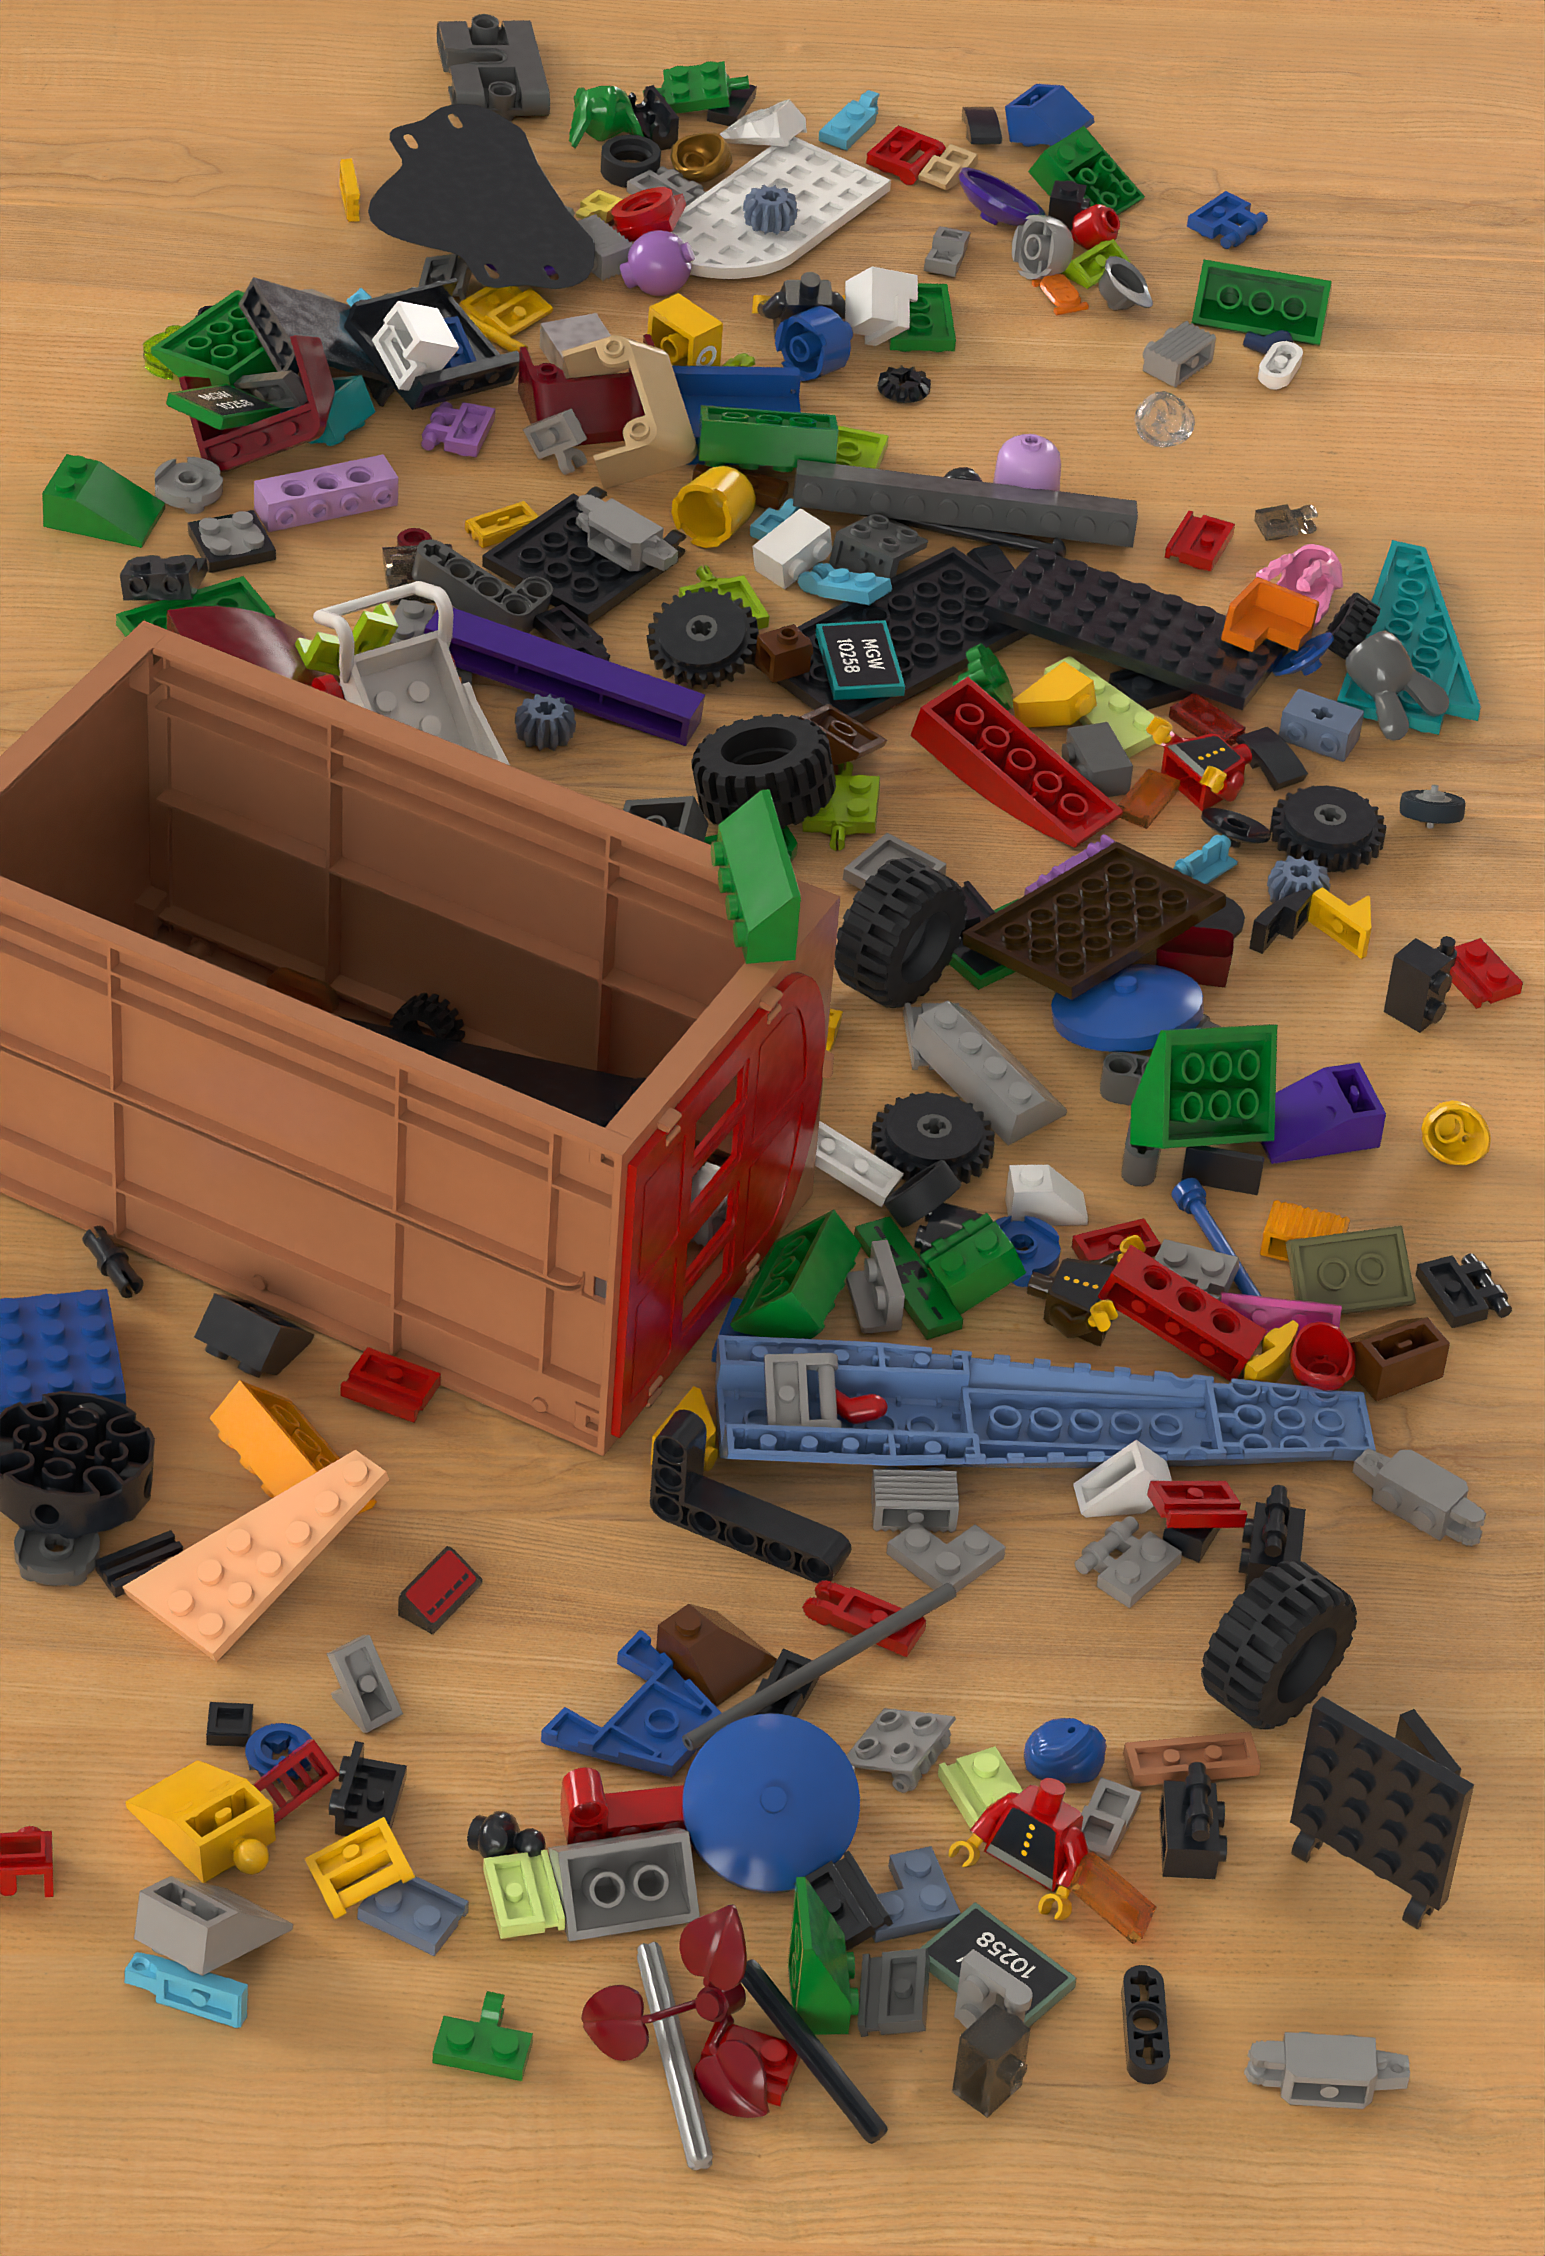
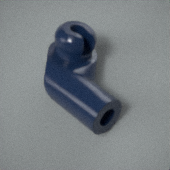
M1279 330L1266 336L1248 331L1245 335L1243 346L1266 355L1274 343L1281 341L1293 343V337L1286 330Z

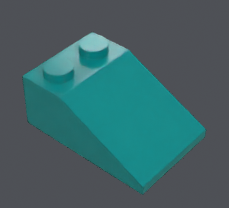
M362 375L332 378L335 396L325 431L320 438L308 443H326L327 446L339 444L345 440L344 435L364 426V420L376 412ZM297 407L281 408L280 413Z

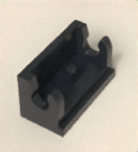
M654 85L645 87L644 100L640 104H635L637 100L636 95L631 92L628 97L635 116L641 125L643 136L655 142L660 150L671 149L678 141L679 117Z

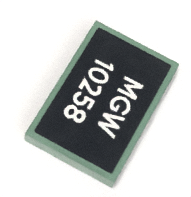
M976 1902L920 1948H927L930 1957V1973L956 1993L958 1992L962 1959L972 1949L1026 1984L1033 1994L1031 2007L1025 2012L1022 2033L1076 1986L1077 1978ZM1005 2005L1002 2019L1003 2023L1006 2022L1007 2008Z

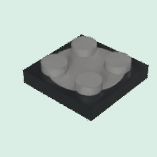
M254 510L239 511L234 514L188 522V534L201 558L207 559L209 573L276 560V549Z

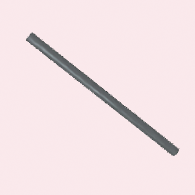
M950 1583L940 1586L682 1736L684 1746L689 1751L698 1748L723 1727L739 1719L753 1716L956 1597L955 1588Z

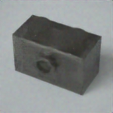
M993 2004L960 2035L952 2093L988 2118L1022 2086L1023 2077L1028 2069V2065L1025 2062L1030 2028L1018 2016L1009 2014L998 2005Z

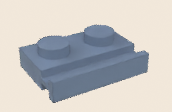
M415 1876L416 1878L404 1884L400 1880L364 1899L358 1907V1920L435 1956L458 1927V1921L461 1917H465L468 1914L469 1901Z

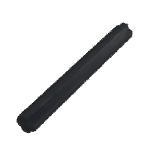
M753 1959L748 1960L746 1972L741 1983L865 2141L873 2144L880 2140L888 2131L886 2124L759 1963Z

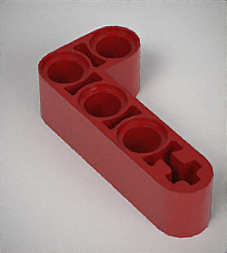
M582 1767L568 1772L562 1780L560 1805L567 1845L677 1827L686 1830L682 1813L684 1785L605 1794L601 1775L596 1769Z

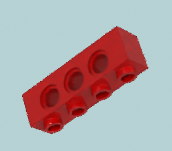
M1133 1245L1129 1246L1098 1295V1298L1101 1300H1111L1115 1309L1230 1382L1232 1378H1238L1267 1332L1261 1326Z

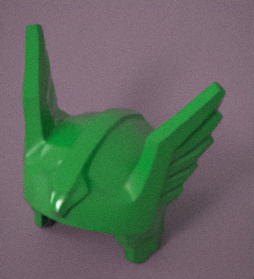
M598 86L588 90L584 87L577 89L574 96V106L576 109L573 113L572 127L569 132V141L574 149L578 146L585 132L597 141H605L622 132L644 137L641 125L635 116L630 99L625 91L615 86Z

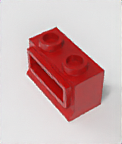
M26 1826L17 1832L0 1833V1894L12 1896L17 1892L18 1875L44 1874L45 1897H54L52 1831H42L38 1827Z

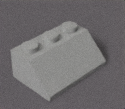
M677 1827L548 1847L549 1858L565 1915V1933L569 1942L689 1923L700 1917L689 1831Z

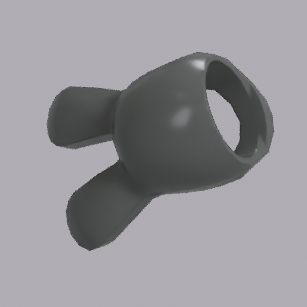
M1386 630L1369 636L1357 645L1346 658L1347 673L1365 693L1374 699L1379 727L1383 735L1389 740L1396 741L1402 739L1409 728L1408 718L1397 696L1401 691H1406L1428 715L1439 716L1445 713L1449 707V698L1445 690L1414 669L1402 643L1394 634Z

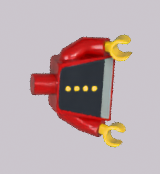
M1155 716L1146 728V731L1153 735V740L1156 744L1164 747L1161 775L1201 811L1212 807L1223 799L1228 802L1234 801L1244 785L1245 765L1252 761V753L1246 744L1231 747L1217 734H1208L1196 738H1181L1171 731L1173 727L1168 721L1162 717Z
M1053 1778L1041 1780L1039 1787L1029 1785L1021 1793L1010 1792L990 1804L970 1829L972 1833L967 1841L955 1842L949 1849V1857L953 1858L963 1846L967 1847L970 1854L962 1867H970L978 1862L980 1858L979 1846L984 1842L986 1844L984 1852L1050 1891H1056L1055 1894L1044 1895L1039 1901L1038 1909L1040 1914L1048 1915L1052 1910L1053 1903L1057 1901L1059 1907L1054 1920L1060 1921L1068 1918L1072 1913V1904L1068 1897L1070 1893L1076 1892L1090 1862L1085 1835L1082 1832L1083 1816L1079 1810L1063 1801L1066 1787L1062 1782Z

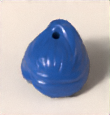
M1075 1718L1052 1719L1034 1730L1027 1739L1024 1749L1026 1770L1040 1780L1053 1778L1062 1783H1085L1092 1781L1099 1775L1105 1763L1106 1739L1098 1728L1084 1724Z

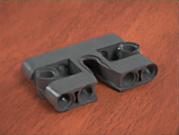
M479 14L472 18L471 27H468L466 21L437 22V46L443 71L449 72L452 75V86H448L452 105H478L496 112L510 122L514 119V116H549L550 92L530 20L502 21L501 27H499V20L495 16Z

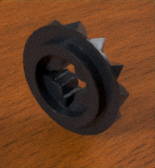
M901 365L898 369L888 367L886 372L880 373L877 386L879 392L890 400L900 403H912L928 396L931 380L926 378L925 372H916L915 367L908 369Z

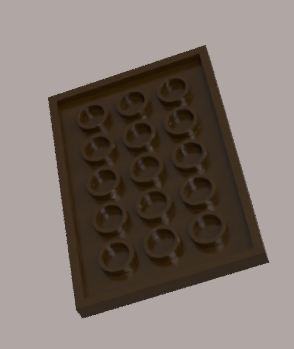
M1115 842L964 931L963 945L1073 1000L1226 907V894L1119 842Z

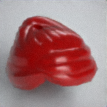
M1313 1322L1307 1324L1299 1331L1289 1355L1295 1379L1303 1386H1310L1323 1391H1336L1344 1386L1345 1382L1349 1381L1355 1374L1356 1358L1349 1340L1341 1329L1331 1323Z

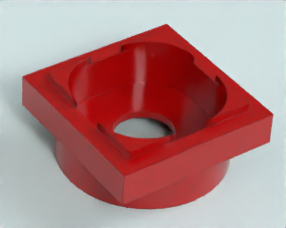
M655 187L639 191L622 199L611 210L615 222L612 227L613 230L616 229L617 233L620 232L621 236L624 235L625 239L628 238L629 242L636 241L640 236L650 231L663 230L673 232L687 205L683 193L673 195L670 188Z

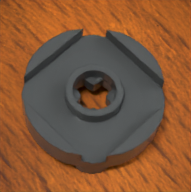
M19 1528L14 1540L15 1562L20 1569L21 1577L27 1581H35L52 1586H78L83 1584L87 1579V1575L96 1568L95 1560L100 1558V1538L98 1533L82 1535L77 1539H66L60 1534H46L37 1530L26 1531ZM55 1545L63 1546V1551L52 1552L50 1550H53Z

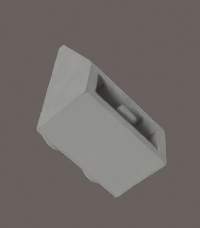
M170 1876L139 1892L134 1939L152 1948L154 1952L165 1955L180 1963L189 1971L203 1976L293 1930V1924L227 1888Z

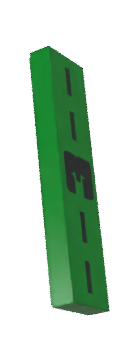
M890 1216L855 1226L854 1236L860 1242L862 1249L869 1258L872 1241L888 1240L905 1294L904 1308L926 1340L962 1329V1316Z

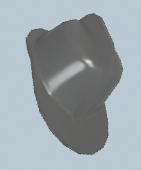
M1117 256L1109 257L1105 262V271L1098 285L1099 291L1107 301L1108 307L1113 310H1126L1135 304L1144 308L1152 307L1153 301L1145 278L1140 271L1123 258Z

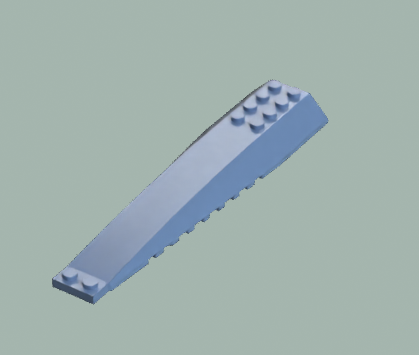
M718 1335L715 1409L719 1456L724 1459L886 1466L1096 1468L1135 1440H1138L1167 1461L1168 1467L1324 1460L1355 1461L1368 1448L1376 1451L1364 1392L1323 1391L1310 1386L1233 1378L1231 1383L1224 1384L1215 1383L1213 1376L1193 1374L1190 1378H1179L1172 1372L1154 1371L1153 1376L1131 1374V1368L1116 1366L1113 1372L1091 1370V1364L1077 1362L1074 1363L1073 1368L1050 1366L1051 1360L1034 1358L1033 1364L1010 1362L1011 1358L1009 1355L994 1354L993 1360L971 1358L972 1352L952 1350L951 1355L932 1354L931 1347L883 1342ZM834 1353L838 1356V1369L834 1371L835 1388L850 1398L867 1394L879 1395L887 1402V1412L877 1420L857 1425L850 1423L837 1414V1420L842 1422V1428L767 1425L764 1355ZM807 1370L809 1420L821 1419L818 1372Z

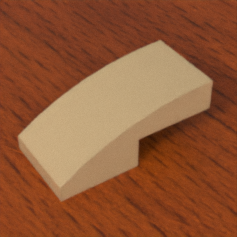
M950 144L940 157L933 155L919 173V180L945 190L950 189L960 182L958 175L962 168H974L978 164V155Z

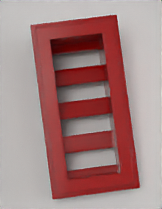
M308 1739L252 1785L260 1792L266 1789L279 1808L274 1812V1824H276L338 1777L339 1773L315 1740ZM304 1758L308 1760L318 1774L313 1780L300 1764V1761ZM291 1768H293L305 1785L300 1791L286 1773ZM278 1778L292 1796L287 1802L272 1783Z

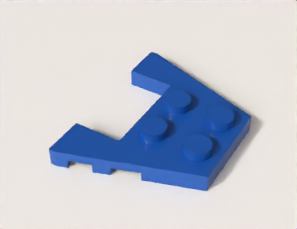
M639 1630L618 1652L617 1664L647 1682L603 1727H599L564 1707L542 1729L541 1742L549 1746L672 1778L701 1747L699 1746L689 1751L683 1744L682 1736L718 1716L721 1712L690 1679L685 1681L673 1668V1661L664 1652L659 1654L651 1645V1638L644 1631Z

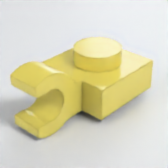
M598 189L580 202V209L576 212V217L584 219L596 214L598 218L600 217L602 221L604 220L605 223H608L613 219L612 208L622 199Z

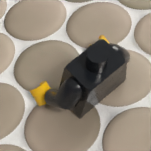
M806 272L801 276V280L784 281L781 291L776 292L772 297L754 295L752 314L759 313L763 317L773 319L775 339L777 328L781 322L817 306L827 307L837 313L841 319H845V295L833 292L829 280H821L818 274Z

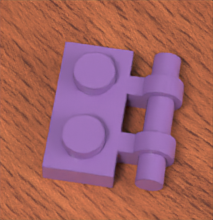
M442 402L439 407L433 410L430 417L431 423L427 424L422 432L423 440L421 446L425 450L430 451L434 446L443 442L444 451L457 453L461 456L477 457L495 420V408L463 402L460 409H454L449 402Z

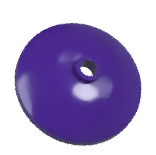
M968 167L961 169L958 175L960 184L969 201L981 211L980 217L994 225H997L999 221L1018 226L1024 225L1029 220L1025 219L1029 215H1045L1044 210L1034 200L1010 184L977 169Z

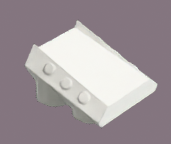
M788 99L769 108L744 115L720 133V135L727 143L789 146V140L798 133H807L806 118Z

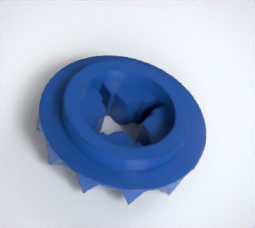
M276 1723L264 1726L255 1731L247 1741L245 1757L248 1760L249 1770H257L260 1777H262L286 1757L281 1756L278 1760H273V1753L280 1754L288 1748L289 1755L308 1739L313 1738L304 1729L292 1724ZM306 1758L302 1759L300 1764L305 1771H311L312 1766ZM293 1768L286 1772L289 1777L298 1780L299 1777Z

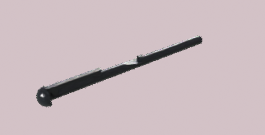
M855 514V515H860V516H864V517L870 516V515ZM890 518L906 526L988 544H997L998 546L1029 553L1036 547L1039 549H1049L1061 557L1066 555V546L1058 538H1055L1053 543H1046L992 530Z

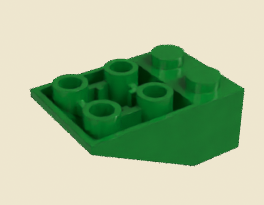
M1085 126L1044 150L1028 171L1049 196H1051L1055 180L1074 181L1077 184L1087 185L1085 198L1091 199L1090 207L1095 204H1103L1106 207L1112 208L1117 215L1140 202L1145 197Z

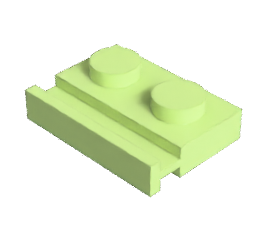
M996 1746L957 1758L956 1763L948 1766L945 1762L939 1764L938 1777L970 1829L990 1804L1010 1792L1021 1793L1023 1791Z
M541 1850L540 1855L535 1857H529L528 1852L484 1858L483 1871L500 1939L545 1933V1928L557 1927L558 1931L565 1930V1915L547 1850Z

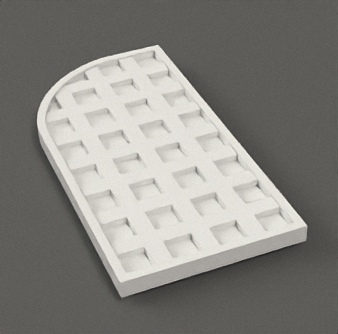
M793 137L789 140V146H770L686 206L671 233L680 237L684 243L688 242L693 250L695 260L691 261L692 269L690 275L716 279H741L762 276L791 265L890 191L891 180L797 137ZM762 185L767 187L776 185L779 189L787 188L789 193L795 195L797 202L796 208H798L795 225L790 226L789 231H780L778 235L773 232H768L765 235L764 231L761 230L753 231L752 226L745 224L743 202L746 195L751 192V188L761 189Z

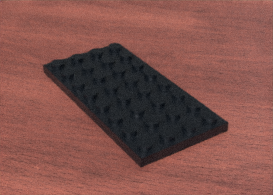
M953 546L890 579L892 585L891 592L870 605L846 601L798 626V629L810 638L813 645L810 672L776 683L813 710L830 704L862 724L967 668L969 662L966 652H968V649L982 643L985 648L989 647L995 653L1030 633L983 617L985 604L1002 586L1004 581ZM886 620L905 684L904 696L834 700L816 637V624ZM755 653V654H753V660H754V662H753L752 665H753L754 667H756L757 669H759V670L762 672V670H761V669L756 665V663H755V658H756V653Z
M1036 547L988 600L983 612V617L1242 711L1288 651V647L1265 639L1253 652L1222 641L1221 636L1226 616L1217 613L1213 608L1186 602L1180 596L1158 592L1146 584L1133 583L1120 578L1113 572H1103L1089 567L1082 561L1069 560L1056 555L1049 549H1039Z

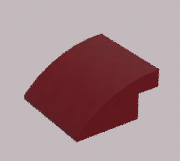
M198 606L167 610V630L310 687L314 678L326 675L325 672L305 667L295 642L298 638H306L303 633L276 618L255 611L221 606Z

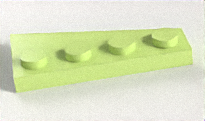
M1068 656L1045 668L1044 675L1065 661L1094 681L1097 706L1090 713L1081 717L1079 721L1083 726L1108 722L1128 758L1155 744L1153 735L1146 731V728L1155 716L1076 659Z

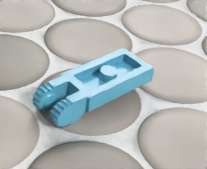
M818 563L812 567V572H803L798 576L797 582L803 592H809L819 597L870 605L892 590L890 578L878 577L874 573H853L845 568L834 569L828 563Z

